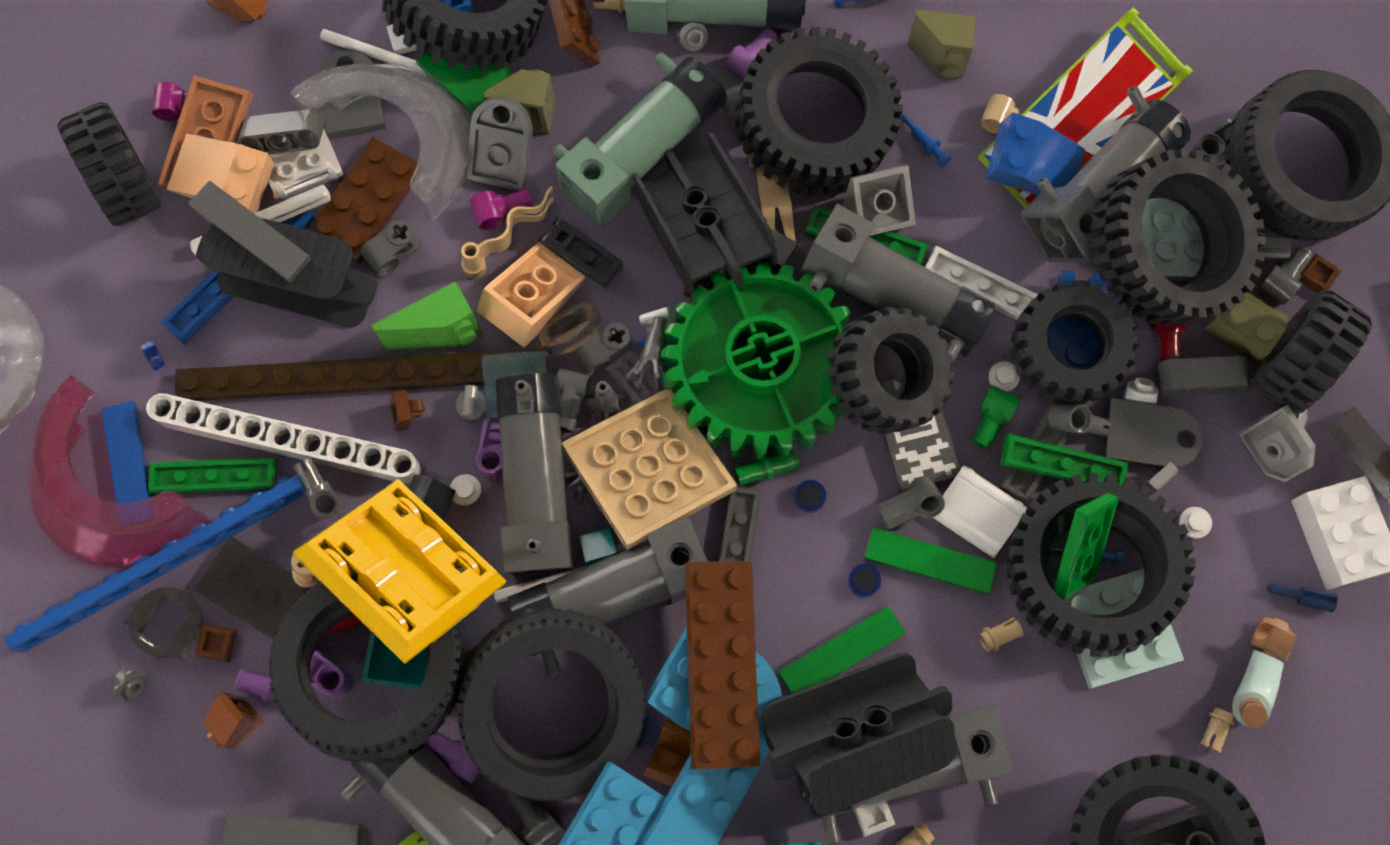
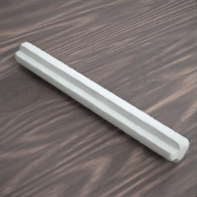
M320 185L254 214L260 218L280 223L328 203L331 197L328 189L324 185ZM202 236L190 241L191 250L195 255Z

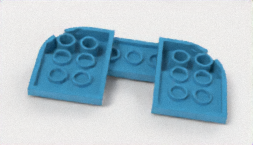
M686 627L644 699L647 705L690 732ZM756 652L760 766L691 769L690 754L668 795L665 797L615 764L607 761L559 845H718L770 750L766 743L762 714L765 707L776 699L782 698L777 677L767 661Z

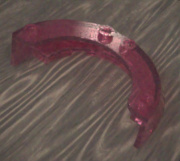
M70 375L48 401L39 420L29 470V496L33 512L42 530L66 553L86 562L102 566H127V564H131L143 556H152L161 551V547L169 541L181 540L190 535V531L204 523L208 517L189 505L176 492L165 491L139 502L114 503L94 496L82 486L73 472L69 453L77 440L86 432L85 428L77 421V417L86 406L87 400L95 392L73 375Z

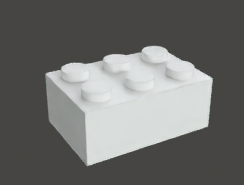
M1367 476L1306 492L1291 500L1326 591L1390 573V532Z

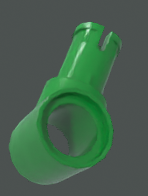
M991 385L980 405L979 410L982 411L980 414L982 419L971 442L980 448L988 449L999 427L1003 426L1005 422L1008 423L1020 398Z

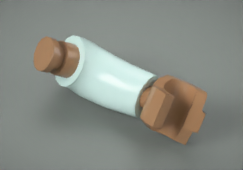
M1263 617L1258 622L1252 635L1251 645L1262 649V652L1253 651L1245 675L1232 701V711L1237 721L1251 728L1262 727L1270 717L1284 663L1277 659L1279 657L1288 661L1291 655V648L1296 640V635L1289 628L1288 623L1278 618Z

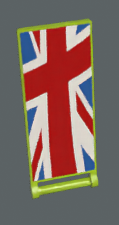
M1134 7L1122 16L1116 24L1021 114L1043 122L1085 148L1080 169L1119 131L1122 124L1136 111L1127 95L1129 88L1137 86L1145 101L1151 99L1163 100L1193 71L1188 64L1184 66L1139 18V12ZM1127 24L1135 30L1175 73L1172 78L1124 28ZM995 140L978 156V159L987 169ZM1003 184L1024 208L1038 196Z

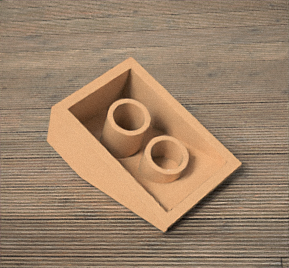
M186 134L167 190L194 198L210 180L251 212L256 213L260 207L275 163L268 153L247 146Z
M538 242L483 289L477 312L522 347H525L544 330L585 281L586 277L542 243Z

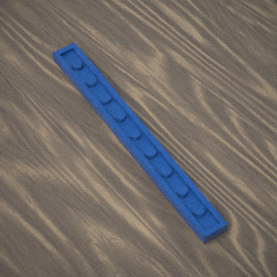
M298 475L282 478L273 489L250 496L246 504L223 511L219 515V519L210 524L204 523L194 527L190 531V535L183 539L167 542L158 553L135 560L132 563V567L122 573L115 572L106 576L103 579V583L95 588H87L77 592L73 596V600L64 605H55L47 609L43 613L44 616L34 622L28 621L14 628V633L4 638L8 649L22 653L27 652L306 496V488Z

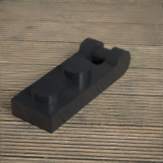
M556 217L551 224V230L548 233H543L538 241L606 288L623 267V261L563 219ZM561 235L567 237L563 243L557 241Z

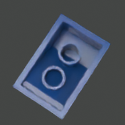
M1013 112L1000 122L985 178L1039 195L1041 192L1036 185L1039 179L1047 178L1052 187H1064L1077 174L1085 148L1043 122Z

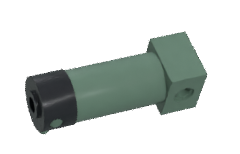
M625 0L627 31L668 34V22H699L703 24L796 30L801 28L802 16L805 14L806 0Z
M663 52L659 53L655 57V62L668 74L660 80V84L600 139L593 144L585 136L570 151L561 144L553 149V154L560 159L555 164L560 190L601 228L631 202L630 189L635 185L632 174L637 172L640 179L644 177L665 157L666 150L670 148L673 150L693 130L701 126L726 103L727 96L721 82L698 59L687 57L677 66Z

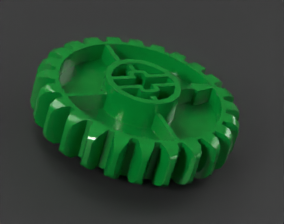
M759 262L756 274L749 275L747 268L744 266L741 268L744 283L738 286L734 284L732 279L728 280L724 274L717 271L711 274V290L709 291L701 285H695V292L691 295L692 305L689 303H679L674 309L677 323L667 325L664 331L665 340L669 346L661 351V359L664 361L665 368L668 369L663 376V384L665 389H671L673 393H676L672 399L674 412L678 410L690 412L687 418V428L690 431L695 428L701 431L708 427L707 442L710 447L715 448L724 439L730 440V455L734 457H739L745 446L749 445L752 446L753 455L756 460L764 459L768 446H774L777 454L787 458L790 455L793 440L805 450L811 449L816 438L815 430L822 435L828 436L834 432L836 426L834 416L845 417L848 414L846 411L841 413L836 406V403L839 402L836 395L831 396L829 387L832 386L831 379H827L826 368L831 367V362L827 361L829 350L836 348L833 346V340L837 334L842 333L843 328L847 325L851 314L847 306L831 308L835 292L830 287L824 288L818 293L811 291L809 284L814 277L812 274L804 275L799 281L793 280V266L784 264L778 275L771 274L768 262ZM787 370L784 374L776 377V373Z

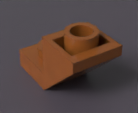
M667 718L644 776L672 787L684 767L691 750L690 732Z

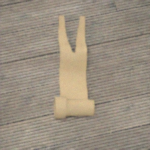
M754 152L748 155L750 168L754 167L751 163L755 155ZM762 164L756 169L763 216L766 218L771 229L775 230V208H778L785 236L796 241L788 182L782 188L776 185L780 178L776 174L767 179L763 176L766 166Z
M549 187L540 205L535 207L517 206L511 209L507 215V229L503 235L485 240L479 245L474 242L465 243L461 248L463 273L473 279L483 276L486 272L484 258L490 254L503 252L509 247L512 238V228L515 224L521 221L538 222L543 220L548 213L550 205L554 202L553 197L548 200L553 187ZM541 212V214H538V215H535V216H532V215H522V214H537V213Z

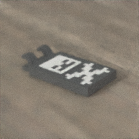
M891 375L879 378V384L889 395L897 399L901 397L903 391L895 393V385ZM942 411L938 415L933 416L932 420L924 425L900 432L883 434L900 493L907 491L911 482L917 478L928 477L932 479L934 484L954 480L960 471Z

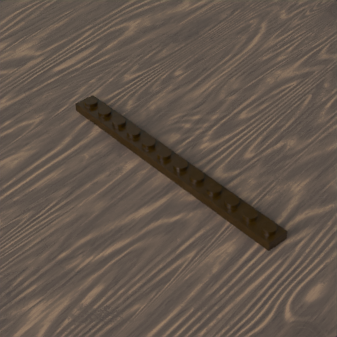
M528 349L176 369L175 396L194 401L492 385L495 384L496 379L527 373L547 374L546 350Z

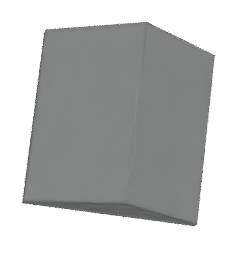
M909 165L850 178L843 205L846 209L875 224L869 236L916 225Z

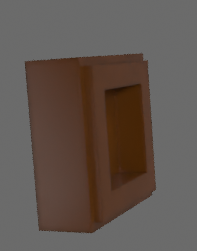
M1315 253L1301 272L1299 282L1318 294L1321 290H1329L1342 270Z
M203 624L195 656L230 662L237 630Z

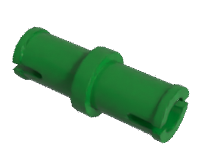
M792 449L787 458H783L779 454L772 457L765 455L763 460L734 467V474L739 486L764 478L768 481L773 479L774 475L799 469V460L795 450Z

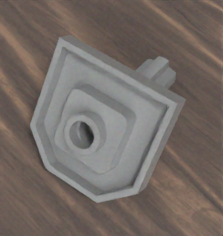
M1286 405L1239 435L1266 476L1286 482L1313 467L1316 445L1304 429L1308 419L1306 415L1307 410L1303 413L1294 414L1289 406Z

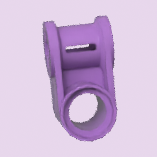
M486 418L481 430L476 463L486 480L497 482L503 479L499 423H493L492 419ZM489 460H500L499 465L495 469L485 468Z
M316 648L310 662L312 687L320 693L333 698L346 696L353 686L351 675L348 671L330 660L329 656ZM334 674H339V685L335 689L330 690L328 686L330 677Z

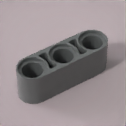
M311 109L247 117L243 121L237 144L268 153L269 155L312 150L320 144L325 126V118L318 111Z
M1245 356L1179 358L1164 360L1157 364L1162 396L1233 394L1252 389L1248 358Z

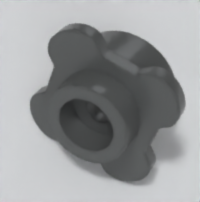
M131 668L120 671L112 681V695L115 698L123 697L125 702L132 701L143 690L144 685L148 681V676L145 673L140 675L136 669Z

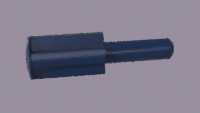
M1275 584L1267 586L1268 593L1297 599V604L1329 612H1334L1337 607L1338 596L1336 593L1304 586L1299 590Z

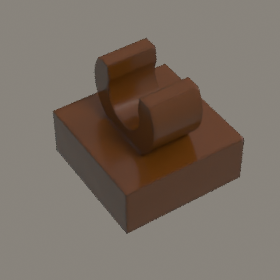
M406 390L393 392L389 404L395 431L407 430L412 419L422 417V412L425 411L423 399L408 401Z

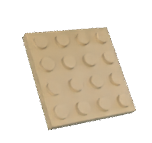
M665 389L562 442L564 454L626 550L647 539L646 534L687 518L736 491L737 484L699 429L695 428L690 431L687 428V418L689 415L686 410L674 412L672 399L675 394L671 389Z

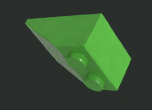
M456 282L371 325L387 350L456 347L460 344L467 345L473 342L477 335L482 333L470 306Z

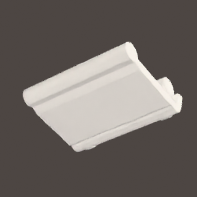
M323 129L320 144L315 149L269 155L275 163L269 183L274 193V199L277 202L285 201L290 197L344 176L325 129Z
M963 465L942 496L945 501L943 511L932 518L994 558L1018 525L1027 507L1021 501L1015 500L976 474L971 468Z

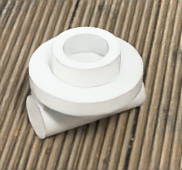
M669 306L639 316L640 323L647 332L652 329L653 320L656 316L666 319L665 328L667 325L675 323V318Z
M1136 378L1127 383L1122 400L1156 404L1159 390L1151 380Z

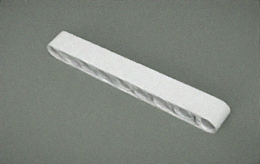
M159 393L149 399L146 406L147 414L161 426L168 429L300 460L311 457L313 463L393 482L399 479L403 484H410L414 474L421 475L422 468L420 463L407 450L169 394ZM171 406L169 413L161 417L163 409ZM200 412L199 420L191 424L192 416ZM230 419L229 427L220 431L222 422ZM260 426L259 434L249 438L250 431L254 427ZM290 433L289 441L279 445L280 437ZM320 440L319 448L316 451L309 452L310 444L313 441ZM345 447H351L349 456L344 459H338L340 450ZM381 454V460L377 465L368 466V460L372 455ZM402 462H411L410 470L405 473H398V467Z

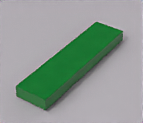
M815 205L804 235L816 239L832 211ZM891 231L869 236L920 265L928 247V244Z
M1013 434L1005 435L1000 466L1057 480L1063 479L1066 482H1069L1071 476L1079 474L1082 482H1085L1089 473H1098L1099 482H1103L1107 474L1117 475L1116 484L1118 485L1123 484L1128 469L1127 462Z
M275 457L150 462L148 493L151 495L269 491L276 487L278 460Z
M874 527L871 530L864 559L985 595H988L990 592L997 564Z
M887 606L780 670L778 673L789 692L793 694L834 678L902 637L906 632L891 608Z

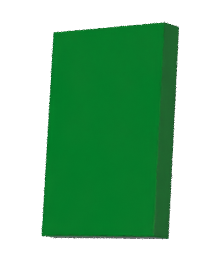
M428 52L424 57L420 56L416 61V64L472 115L476 108L485 101L483 96L487 89L514 74L505 64L503 68L495 69L493 64L490 63L489 70L480 72L478 65H473L472 72L464 71L463 64L460 63L456 64L455 69L447 68V60L441 59L439 65L430 62L432 54Z
M1107 493L1076 509L1053 589L1062 600L1095 582L1119 501L1117 496Z

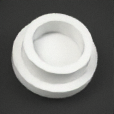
M1002 361L991 367L988 373V380L990 385L1009 392L1018 385L1020 376H1018L1012 363Z
M459 475L450 484V487L456 490L452 499L461 506L474 504L481 495V485L472 475Z
M1190 507L1181 513L1179 526L1185 524L1188 530L1186 536L1199 539L1211 531L1212 519L1204 509Z

